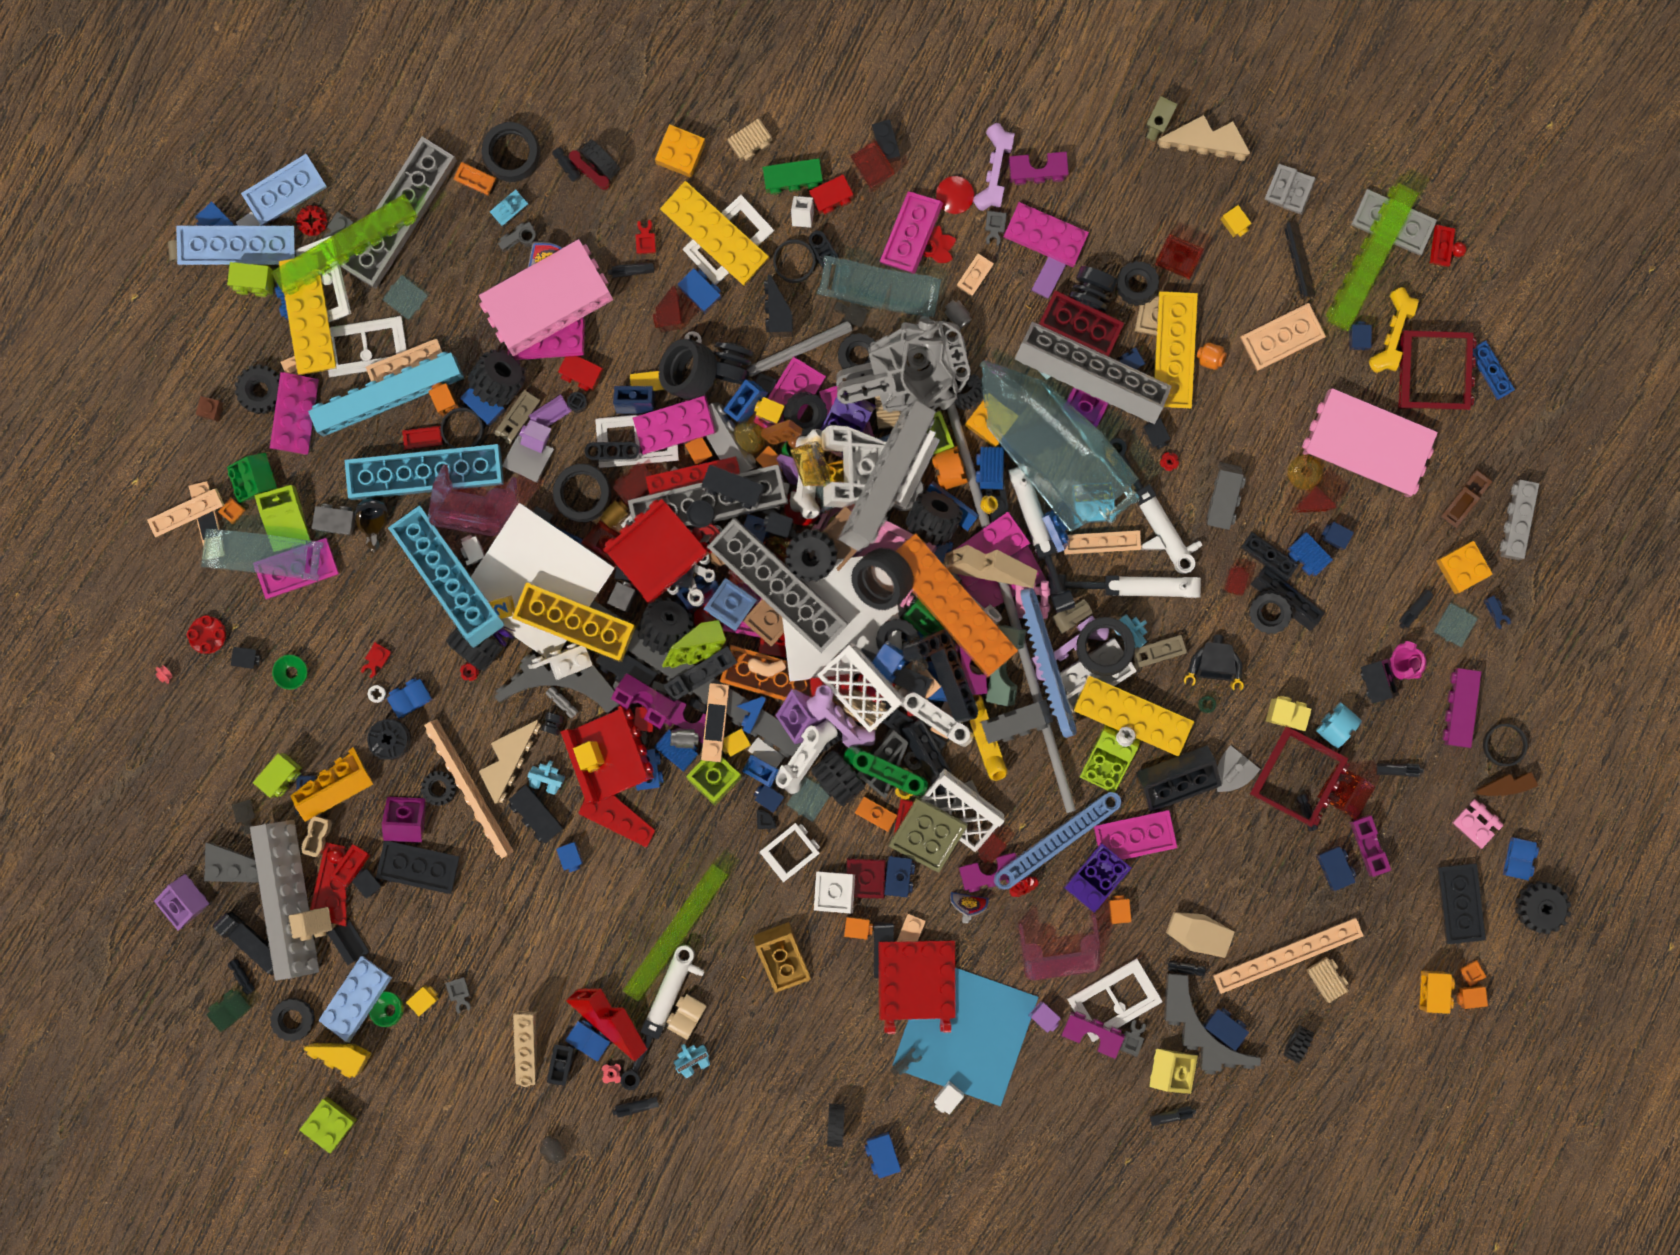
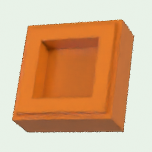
M230 497L224 504L225 506L218 512L234 525L246 510Z
M1477 960L1459 969L1468 986H1472L1486 978Z

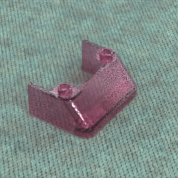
M444 464L433 483L428 518L429 523L437 527L487 536L498 535L519 503L516 478L512 477L506 489L493 488L486 496L452 490L453 486L452 481L449 479L448 465Z
M1089 913L1092 935L1082 938L1080 942L1081 952L1044 958L1039 945L1035 943L1025 944L1023 925L1021 923L1017 924L1025 976L1030 980H1042L1097 971L1101 965L1096 915Z

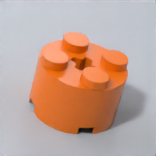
M957 446L937 453L932 457L934 467L937 470L939 469L940 472L937 475L939 485L942 488L945 487L946 490L968 483V480L964 479L967 476L961 456L956 453L959 451Z

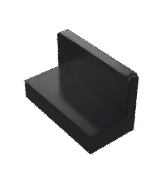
M350 920L347 921V926L340 925L327 932L347 966L369 953V949Z

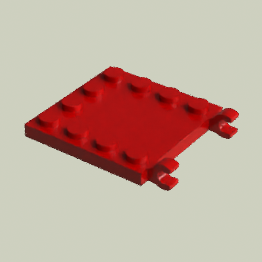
M955 941L879 942V1020H884V1033L895 1034L894 1020L940 1019V1032H951L950 1018H955Z

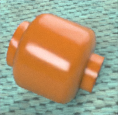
M1206 343L1204 347L1199 348L1197 358H1200V365L1213 370L1223 367L1227 357V353L1224 352L1222 346L1212 343Z

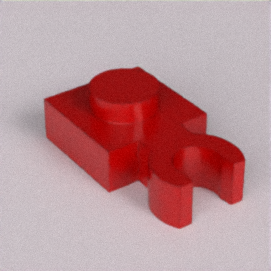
M648 220V227L642 228L641 221H638L637 226L641 234H635L636 253L655 254V233H649L652 229L651 220Z
M374 642L365 657L369 663L362 667L361 672L365 673L366 669L370 668L372 670L370 678H374L377 673V666L383 668L392 652Z

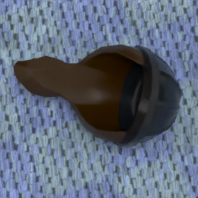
M368 498L363 499L357 505L354 517L358 528L366 534V545L371 553L374 554L380 545L378 533L386 524L388 511L385 503L378 499Z

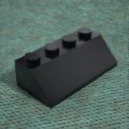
M1208 745L1136 772L1150 813L1222 786L1216 760Z

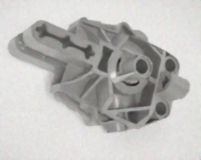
M919 319L918 325L902 323L901 329L870 344V347H868L870 363L842 369L837 373V398L841 403L848 404L880 396L883 410L888 412L902 411L916 400L932 410H935L938 406L942 410L947 409L955 402L957 393L962 390L970 376V367L966 355L967 350L959 326L950 322H935L930 319ZM951 331H955L957 333V335L952 338L947 336V334ZM916 353L923 354V357L920 359H916L913 356ZM906 356H908L910 366L906 363ZM931 362L930 366H928L926 369L922 371H917V369L925 368L928 365V363ZM959 367L966 368V371L963 373H958L956 370ZM955 379L961 381L960 385L957 384ZM953 386L954 390L949 391L948 389Z

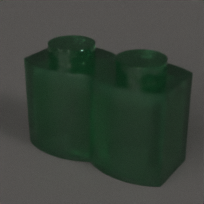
M233 989L229 990L223 996L225 999L221 1003L215 1002L208 1008L210 1012L206 1015L220 1032H224L253 1008L239 989L235 991Z

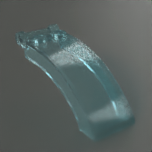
M824 256V268L820 288L817 290L818 295L888 311L928 317L935 316L941 279ZM833 264L836 265L832 289L829 290L827 288Z
M206 529L201 567L319 581V575L317 574L323 542L248 532ZM308 547L313 548L310 574L304 573Z

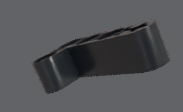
M226 912L213 926L215 931L222 937L233 941L264 971L273 976L274 971L269 944L234 912Z

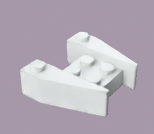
M829 425L822 431V450L842 451L844 463V483L831 482L823 488L824 507L843 508L856 504L886 442L845 426Z

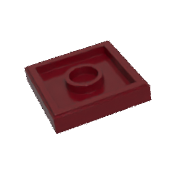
M847 859L846 874H855L854 898L884 899L885 860Z

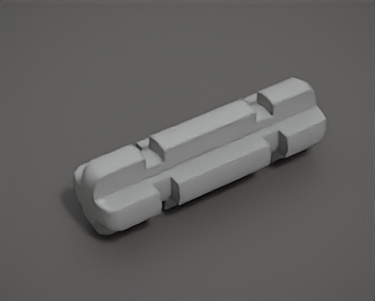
M550 687L546 691V695L553 698V701L563 711H566L570 718H573L578 713V710L571 706V703L561 693H557L558 691L554 687Z

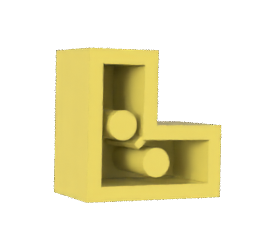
M1284 696L1271 699L1266 722L1306 731L1311 709L1307 708V704L1298 701L1292 703L1291 698Z

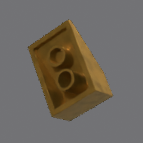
M789 922L753 935L756 950L775 993L811 980Z

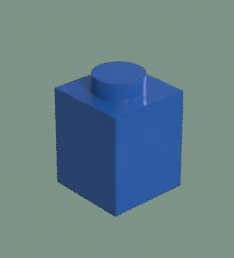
M576 842L556 849L563 870L568 869L570 873L580 869L579 865L583 864V860Z

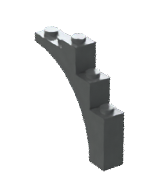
M536 654L525 656L521 660L522 664L519 666L524 672L522 674L518 672L511 678L512 682L508 686L504 684L496 690L498 694L494 696L499 703H502L512 695L529 688L561 686L587 695L596 701L607 713H610L620 705L611 699L615 690L594 665L581 670L580 673L582 675L580 676L573 673L556 680L552 669L549 671L545 665L529 669L528 665L533 663L532 659L538 657Z
M1166 973L1164 1020L1169 1021V1025H1180V1022H1183L1182 1044L1187 1046L1186 1049L1198 1050V1047H1201L1200 1069L1205 1070V1074H1216V1071H1221L1222 1064H1224V1067L1236 1068V1064L1243 1065V1068L1255 1069V1066H1260V1057L1242 1054L1229 1049L1215 1040L1206 1031L1192 1007L1188 990V975Z

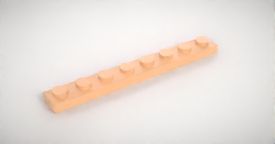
M438 719L425 724L428 737L434 741L436 751L445 760L447 770L452 772L457 787L463 791L465 801L474 810V816L482 824L486 837L492 841L496 854L502 859L513 853L514 850Z
M1353 918L1213 975L1220 994L1363 937V933L1357 919Z

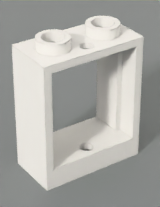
M795 823L760 851V854L783 882L820 853L818 851L820 846L814 839L811 841L806 836L808 831L802 824L798 826ZM795 830L813 853L786 873L769 850Z

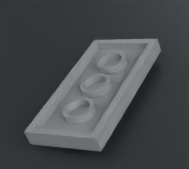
M1367 189L1351 225L1421 256L1437 220Z

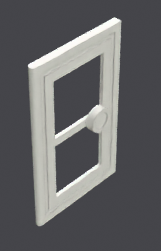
M740 195L722 214L730 220L741 210L759 229L750 239L759 246L774 230L747 200ZM692 240L683 248L684 252L717 285L729 272L723 266L716 271L698 251L701 246Z
M333 236L295 250L297 258L310 256L323 250L326 251L331 274H323L321 280L324 285H330L333 281L339 306L327 311L329 322L351 314Z
M397 316L330 327L337 369L328 370L329 377L367 372L366 366L389 358L371 360L372 353L368 350L365 332L392 328L396 354L406 351L402 317ZM361 333L364 350L361 352L360 357L364 361L338 365L334 337Z
M643 414L595 419L597 442H608L607 428L634 426L635 443L640 446L633 417ZM678 445L667 448V451L642 454L638 461L599 462V468L679 461ZM633 447V452H634V454H630V455H629L630 457H632V456H634V455L636 454V452H637L636 447Z
M1138 959L1131 961L1067 999L1074 1012H1081L1086 1015V1019L1092 1021L1082 1002L1106 989L1115 1004L1114 1011L1119 1014L1104 1023V1026L1110 1029L1111 1027L1119 1028L1163 1002ZM1134 973L1148 998L1125 1011L1124 1003L1117 1001L1110 986ZM1087 1033L1092 1042L1100 1039L1095 1033Z

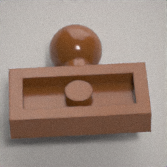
M791 420L764 428L761 431V436L769 443L775 445L787 440L788 446L792 449L796 448L797 439L802 434V428Z

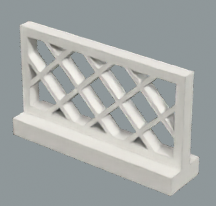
M931 430L929 434L925 433L927 436L926 440L921 446L919 445L917 449L919 454L913 462L911 461L909 465L911 470L907 477L903 478L901 482L903 486L900 492L895 494L893 498L895 500L894 504L906 509L940 439L934 437L935 432Z
M854 643L846 647L818 674V677L833 690L838 699L869 733L905 701L901 694ZM844 655L850 660V668H840V659ZM828 670H836V681H829L824 674ZM840 671H850V682L839 681ZM853 671L861 672L864 675L863 682H853ZM839 684L850 685L849 695H842L839 692ZM853 685L863 686V696H852ZM866 686H874L877 689V697L866 696ZM852 699H863V710L855 709L852 706ZM866 699L876 700V711L866 710ZM879 701H887L892 707L888 711H879ZM866 713L876 714V722L872 726L865 720Z
M946 769L940 773V777L921 797L924 801L934 799L936 807V799L948 798V807L939 809L949 811L951 815L953 810H963V818L960 820L965 823L978 821V830L967 831L966 828L962 834L966 838L961 836L959 839L974 852L1004 822V814ZM941 784L947 789V794L936 795L935 789ZM958 797L962 800V806L951 807L950 798ZM965 809H974L977 812V817L966 818ZM988 820L993 825L989 829H981L980 821ZM979 834V841L974 845L968 840V835Z

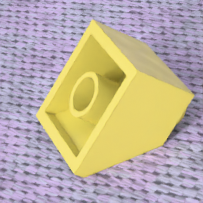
M1156 1049L1149 1087L1167 1092L1191 1094L1198 1056L1172 1050Z

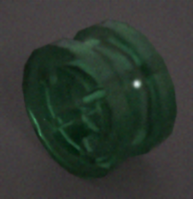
M1204 696L1199 700L1198 708L1203 713H1211L1216 708V701L1211 696ZM1204 700H1210L1212 702V704H1210L1212 708L1204 709L1202 707V705H1204L1202 704V702Z

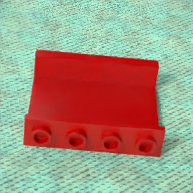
M657 499L649 505L650 509L645 514L643 512L638 514L634 518L635 522L631 526L626 525L619 531L620 535L616 539L614 537L609 539L604 544L606 547L603 549L640 591L648 603H652L709 554L663 499L660 501Z
M619 706V710L585 725L561 731L586 804L597 803L654 778L653 766L647 760V750L640 741L639 737L641 734L633 722L634 714L630 708L627 709ZM589 741L597 742L604 760V764L600 765L599 769L593 772L580 769L573 748Z

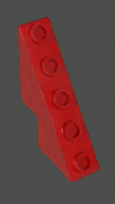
M737 457L646 476L649 494L653 495L702 483L709 464L733 474H740Z
M577 989L566 1000L567 1003L633 1061H636L647 1050L625 1009L612 1008L601 989Z

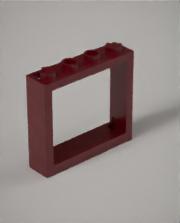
M1402 331L1400 352H1403L1399 370L1398 408L1471 410V406L1474 405V395H1471V387H1474L1475 384L1472 368H1475L1476 362L1475 356H1473V349L1476 348V337H1473V333ZM1412 337L1466 339L1463 404L1409 402Z
M1286 726L1250 795L1312 828L1314 824L1318 825L1323 815L1319 813L1322 808L1328 807L1332 799L1329 797L1331 791L1337 790L1341 782L1338 780L1340 774L1345 775L1350 765L1347 763L1348 758ZM1290 736L1340 762L1310 819L1260 794Z

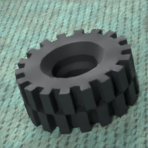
M252 365L249 366V369H244L242 371L243 374L237 377L239 379L238 382H235L236 390L234 391L238 397V402L245 409L255 414H268L269 411H275L280 375L268 366ZM260 382L265 383L268 387L267 394L263 397H257L253 392L254 386Z

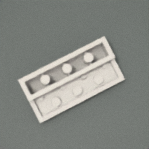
M1112 638L1089 653V656L1095 663L1105 666L1118 662L1124 652L1116 639ZM1080 660L1062 671L1060 676L1072 714L1075 713L1073 708L1088 675L1115 686L1136 672L1132 663L1130 662L1123 671L1112 676L1093 674L1081 664Z

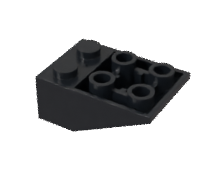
M768 275V280H764L765 295H768V299H765V313L769 314V318H765L766 333H770V338L793 337L792 312L771 275Z

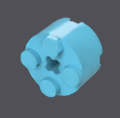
M1341 702L1333 709L1332 715L1328 713L1322 719V724L1316 729L1335 748L1342 746L1351 737L1352 731H1356L1362 722L1356 714Z

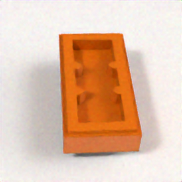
M463 162L460 163L453 178L454 181L489 196L496 181V177Z
M863 797L855 811V814L887 832L897 817L896 814L866 797Z

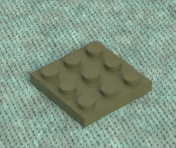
M916 797L890 840L889 847L939 873L966 830L967 823Z

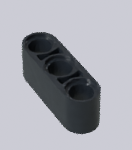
M592 442L587 444L584 450L586 457L595 462L638 461L642 457L640 446L633 442ZM597 447L599 449L598 455L591 457V449ZM617 447V454L611 457L609 455L610 449ZM631 447H636V454L630 457L628 450Z
M874 922V978H879V942H894L893 922Z

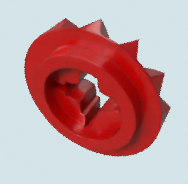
M309 205L302 208L297 214L296 223L303 234L316 236L325 230L327 216L318 206ZM310 213L314 219H319L314 221L312 226L309 222H306L310 218Z
M713 524L705 528L695 527L691 532L699 542L703 539V533L705 535L712 534L711 538H709L710 544L720 534ZM701 542L702 546L708 551V553H712V551L708 548L710 544H708L707 542Z
M1025 877L1012 886L1009 892L1012 897H1020L1035 890L1039 882L1036 877Z

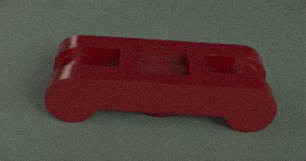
M577 150L570 152L569 158L573 165L601 190L605 191L610 188L609 179L606 176L598 175L596 173L597 168L590 162L586 164Z

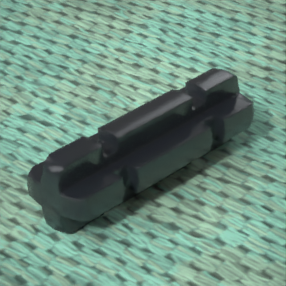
M561 147L554 149L552 155L555 159H558L557 162L564 172L569 174V179L572 182L577 181L581 177L578 170H575V166L567 155L564 156L565 152Z
M1306 794L1299 795L1297 800L1299 805L1301 804V812L1304 817L1310 819L1313 810L1308 803V796ZM1314 824L1312 828L1307 826L1308 831L1317 830L1318 825Z
M234 959L228 963V967L230 970H233L234 977L239 985L243 987V992L248 995L255 988L252 983H249L250 979L244 969L240 968L241 964L238 959Z
M1171 960L1167 966L1169 971H1178L1179 973L1191 975L1196 974L1197 976H1204L1206 967L1202 965L1195 966V964L1177 963V961Z

